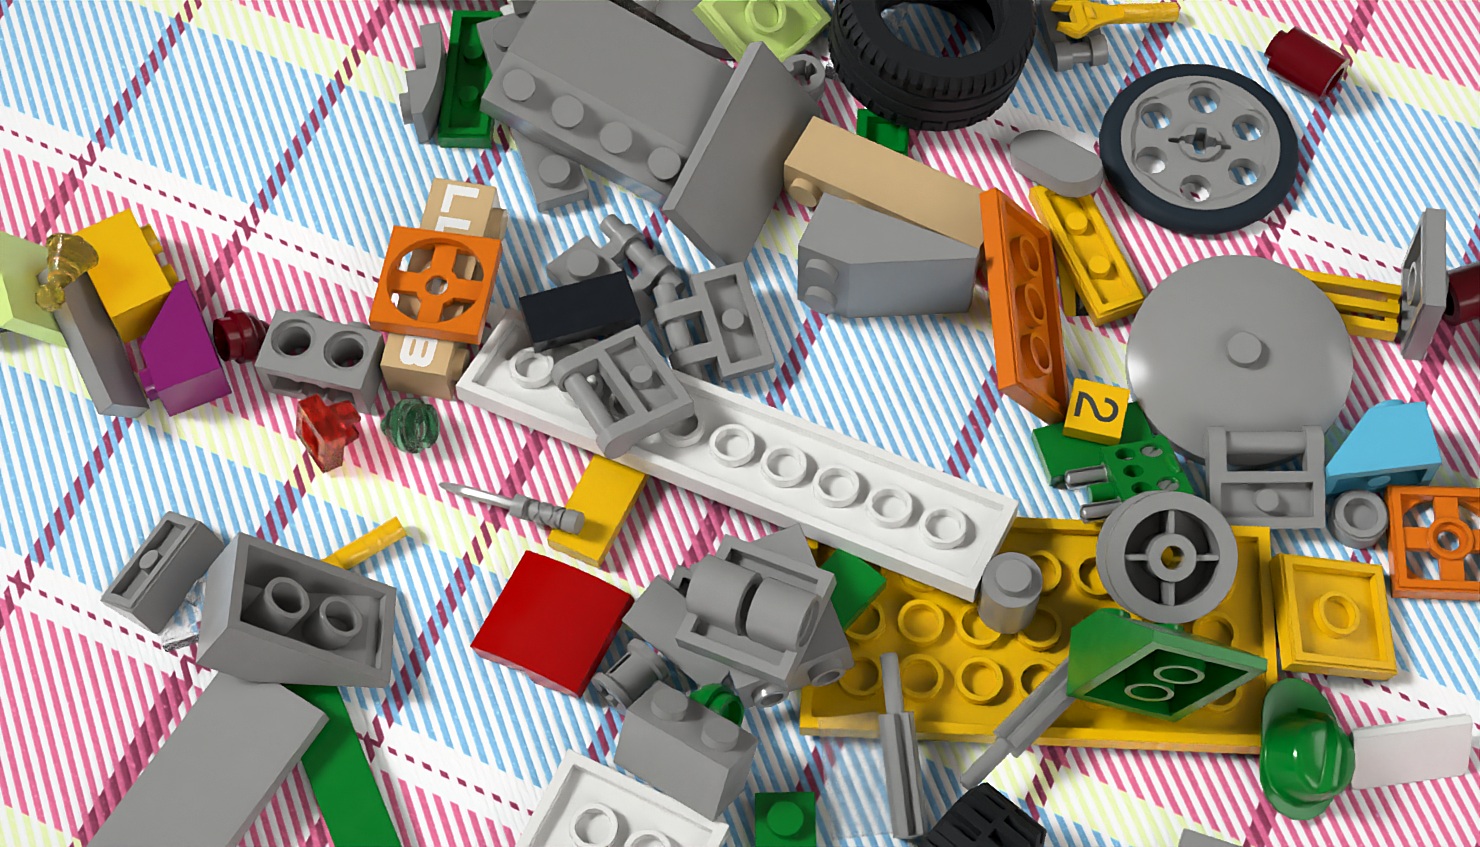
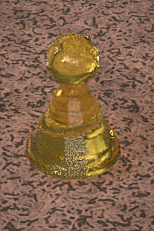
M54 233L46 239L48 283L40 285L35 293V303L44 311L51 313L62 309L63 303L66 302L65 291L62 289L71 282H75L84 272L98 265L99 256L97 251L90 243L78 235Z

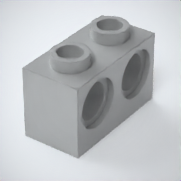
M276 309L254 367L266 392L369 415L383 378L380 363L386 345L381 332L371 330L370 325L362 322L352 321L348 324L325 320L322 316L307 310H298L293 313ZM297 348H308L304 353L300 355H289L293 350ZM350 359H361L359 363L352 367H340Z

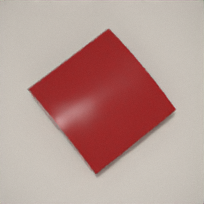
M526 550L470 647L480 658L525 672L534 684L581 699L623 624L622 618L633 606L635 599L631 594L587 572L550 557Z

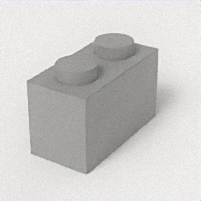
M658 680L626 710L613 763L714 822L744 791L760 738Z

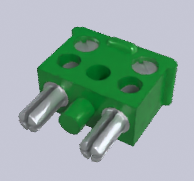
M1155 435L1154 439L1100 447V465L1072 469L1065 472V484L1069 490L1087 487L1090 503L1080 506V518L1083 524L1106 521L1111 512L1122 502L1143 492L1165 490L1194 495V491L1169 441L1163 435Z

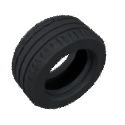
M836 0L828 29V51L838 78L845 85L848 92L871 113L892 124L918 131L941 132L962 129L992 116L996 110H999L1006 103L1013 92L1034 43V36L1037 30L1036 10L1033 0ZM901 3L928 4L951 12L972 29L979 40L980 50L963 57H936L913 49L891 33L882 19L881 13L885 9Z

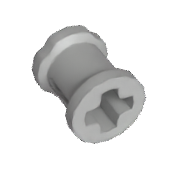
M633 638L627 644L628 652L605 674L598 672L591 679L593 686L600 696L623 716H625L626 710L656 681L664 682L669 677V670L662 659L647 644L637 638Z

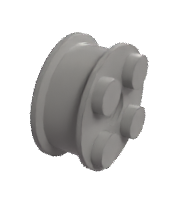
M1155 490L1134 495L1122 502L1111 512L1104 522L1097 539L1096 565L1104 588L1122 608L1154 622L1180 624L1196 620L1208 614L1225 598L1236 576L1238 550L1229 523L1213 505L1192 494ZM1170 547L1173 558L1167 566H1164L1161 561V554L1165 548Z

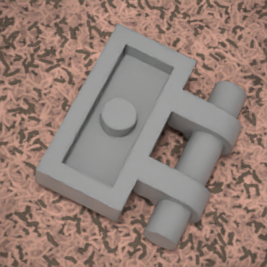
M610 214L603 219L599 226V229L610 241L600 249L587 235L545 266L547 277L557 287L622 271L618 265L629 258L641 270V273L634 279H631L628 275L627 277L641 314L640 327L642 328L655 317L654 310L657 308V304L649 297L654 293L653 289L664 283H673L677 296H679L685 289L686 284L674 273L676 267L665 255H656L643 242V234L633 224H624L615 214ZM624 330L617 331V332H613V333H609V334H606L605 336H606L607 338H609V337H611V336H613V335H615V334H618V333H620V332H622V331H624Z
M743 261L692 274L689 284L693 296L678 300L673 283H664L653 289L658 308L654 310V314L659 328L666 330L672 349V354L668 357L672 369L704 381L700 367L715 362L722 383L774 368L776 361ZM700 317L708 342L693 346L686 321Z

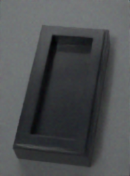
M625 270L519 297V307L534 353L621 331L637 324L641 325V314Z

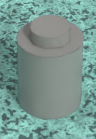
M1006 552L995 556L986 565L983 572L977 609L981 620L990 629L1003 634H1013L1022 631L1032 622L1043 585V577L1040 568L1031 558L1017 552Z

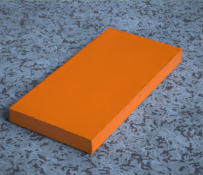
M994 187L979 193L998 390L1046 424L1051 425L1066 420L1070 401L1051 231L1004 192Z

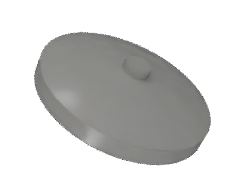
M1222 255L1198 260L1178 269L1162 280L1151 291L1139 308L1130 330L1126 346L1125 373L1132 401H1137L1153 434L1166 437L1173 451L1205 466L1203 434L1206 426H1224L1227 432L1301 431L1303 425H1321L1325 436L1335 423L1348 397L1353 374V354L1350 338L1339 312L1331 300L1311 280L1294 269L1273 260L1249 255ZM1227 454V471L1265 470L1290 462L1301 456V454Z

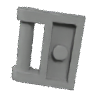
M639 324L563 358L551 370L550 376L560 391L570 394L598 435L596 443L608 459L621 457L631 449L634 443L695 415L694 400ZM599 372L629 416L616 422L587 381V377Z
M1303 425L1301 431L1226 432L1224 426H1206L1204 428L1203 451L1205 457L1206 501L1225 517L1229 525L1270 527V529L1325 528V441L1321 425ZM1227 454H1301L1302 471H1227Z

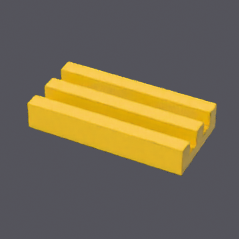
M1292 268L1311 280L1331 300L1339 312L1349 335L1394 341L1398 333V323L1396 321L1400 311L1398 300L1401 296L1402 285ZM1357 312L1382 316L1384 319L1382 321L1346 314Z

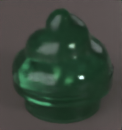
M419 398L401 399L387 412L386 417L380 422V428L389 442L398 450L408 454H417L423 451L424 448H431L435 444L439 436L440 420L436 409L431 404H425Z

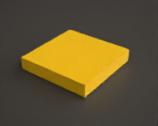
M1278 553L1269 560L1282 670L1388 681L1398 674L1382 565Z

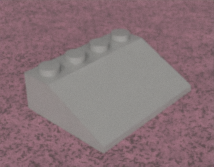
M536 0L481 98L479 111L652 204L663 208L735 69L609 0Z

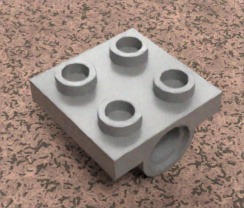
M725 534L715 556L708 554L703 557L693 573L686 595V609L688 612L675 636L676 642L681 648L788 689L837 584L835 574Z

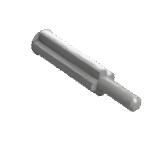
M895 652L882 653L880 663L887 714L878 715L893 838L915 839L928 835L929 831L914 711L904 710L898 655Z
M1069 655L993 731L997 736L995 742L960 777V783L965 789L970 790L978 786L1009 753L1013 757L1018 758L1077 699L1066 696Z

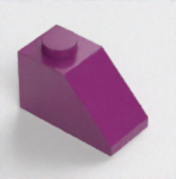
M187 279L177 282L140 346L147 368L138 371L150 402L160 398L169 417L232 393Z

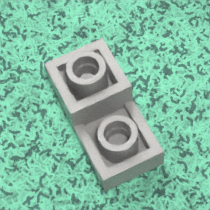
M440 22L419 25L422 46L413 48L416 70L405 71L408 92L399 94L404 125L414 123L419 143L430 141L440 120L447 53Z

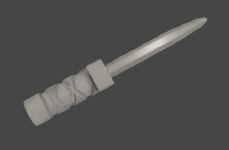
M440 482L438 484L442 489L457 495L510 510V515L529 522L535 521L537 524L549 525L551 528L562 529L565 532L576 535L581 532L584 525V513L558 505L553 506V504L544 501L539 502V500L531 499L524 495L516 494L514 498H509L456 483Z

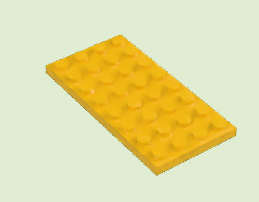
M1015 518L997 555L1006 552H1017L1028 556L1040 568L1043 585L1032 622L1022 631L1013 634L996 632L983 623L977 609L979 592L974 602H970L862 559L887 579L886 588L844 633L850 646L855 666L846 670L845 675L834 683L820 687L810 684L801 688L799 735L881 739L878 715L887 714L880 656L882 653L895 652L898 655L904 710L914 711L917 740L994 743L997 736L993 731L1069 655L1071 628L1098 609L1117 608L1125 610L1108 594L1097 571L1096 544L1104 522L1083 524L1080 519ZM1230 525L1237 544L1238 565L1236 576L1229 592L1221 603L1208 614L1196 620L1179 624L1184 627L1187 633L1207 637L1268 659L1267 671L1177 722L1076 699L1031 745L1260 755L1263 698L1270 687L1278 682L1274 600L1269 560L1271 559L1270 527ZM807 537V543L817 567L820 568L837 549ZM1170 547L1165 548L1161 554L1162 564L1167 566L1173 558ZM1127 611L1132 619L1156 623Z

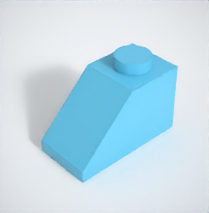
M1392 399L1380 402L1369 408L1325 468V499L1337 498L1343 492L1351 489H1363L1372 493L1384 492L1387 485L1429 486L1442 464V459L1425 401L1405 403L1403 400Z

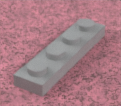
M527 12L518 15L511 13L476 23L478 36L492 77L526 19ZM510 127L539 213L589 198V190L580 164Z

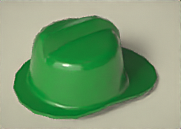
M1285 678L1273 684L1263 698L1261 710V751L1259 758L1260 783L1266 799L1278 813L1291 820H1310L1323 814L1333 801L1334 796L1342 793L1351 782L1356 767L1355 751L1350 738L1338 726L1328 700L1319 690L1302 679Z

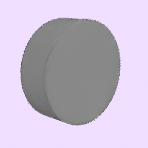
M1363 489L1347 490L1335 499L1328 513V528L1332 536L1346 547L1353 549L1369 548L1381 539L1387 529L1389 512L1385 503L1376 494Z

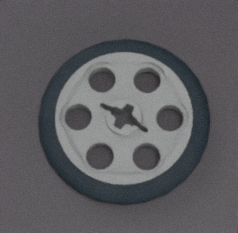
M1178 64L1156 69L1137 78L1116 96L1104 115L1099 132L1100 159L1108 181L1120 198L1141 217L1163 228L1186 234L1217 235L1240 230L1265 218L1285 199L1295 182L1299 165L1297 136L1288 114L1276 98L1256 81L1233 70L1209 64ZM1196 96H1205L1213 100L1217 108L1210 113H1201L1191 107L1189 100ZM1148 112H1159L1168 118L1170 124L1165 128L1153 129L1143 123L1141 116ZM1241 123L1251 124L1258 129L1260 137L1251 141L1242 140L1234 134L1232 128ZM1193 141L1203 142L1204 154L1194 152ZM1152 155L1161 159L1165 168L1158 173H1148L1143 171L1136 161L1142 156ZM1236 167H1245L1255 174L1257 181L1250 185H1240L1230 178L1228 171ZM1188 183H1196L1207 190L1209 197L1203 201L1194 202L1185 198L1180 192V188Z

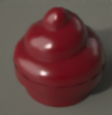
M242 309L229 310L225 313L224 317L215 319L213 323V338L221 359L225 362L234 360L238 364L255 360L259 350H261L270 324L259 320L254 314L245 312Z

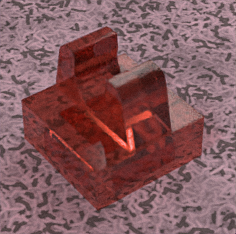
M317 393L298 401L295 433L322 474L343 465L344 447L359 438L360 433L354 424L361 421V416L350 400L326 406Z

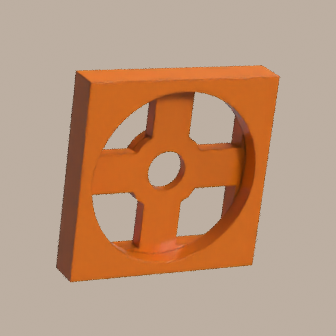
M394 225L368 319L371 330L480 345L503 252L502 241L500 239ZM414 249L434 251L430 268L425 269L422 273L399 270L402 258ZM458 254L474 256L483 269V281L457 278L453 271ZM436 278L443 279L448 283L445 292L439 295L430 294L426 289L427 284ZM393 293L417 296L421 303L417 320L404 315L395 307L391 301ZM455 302L473 304L461 315L441 322L444 309Z
M1387 485L1383 492V500L1389 512L1386 537L1391 598L1480 601V581H1465L1463 561L1468 554H1480V529H1470L1466 523L1461 521L1458 505L1465 507L1480 518V488ZM1433 502L1434 522L1429 528L1403 527L1402 517L1408 511L1418 505ZM1442 532L1453 533L1459 540V547L1452 551L1443 549L1438 543V535ZM1405 551L1429 552L1432 557L1438 560L1439 580L1421 579L1414 574L1406 565Z

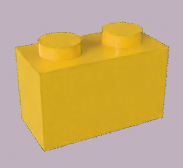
M128 208L70 235L124 344L149 332L175 284L180 282L171 263L160 268L155 256L164 252L151 224L147 223L139 227L131 209Z

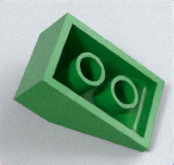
M1102 608L1096 610L1071 628L1066 696L1177 722L1267 671L1268 659L1207 637L1187 633L1184 627L1179 624L1148 623L1132 619L1131 615L1122 609Z

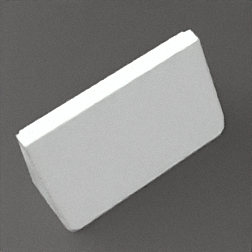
M1461 713L1353 728L1348 737L1355 751L1356 767L1352 780L1348 784L1349 787L1353 790L1462 776L1466 773L1469 765L1473 730L1471 714Z

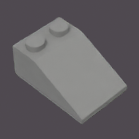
M824 192L798 243L797 300L804 302L815 312L821 314L834 313L847 319L968 313L973 300L980 249Z
M239 531L208 568L195 664L249 682L385 688L391 680L397 588Z

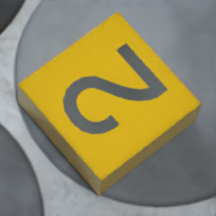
M1075 378L1062 435L1109 446L1118 445L1130 389Z

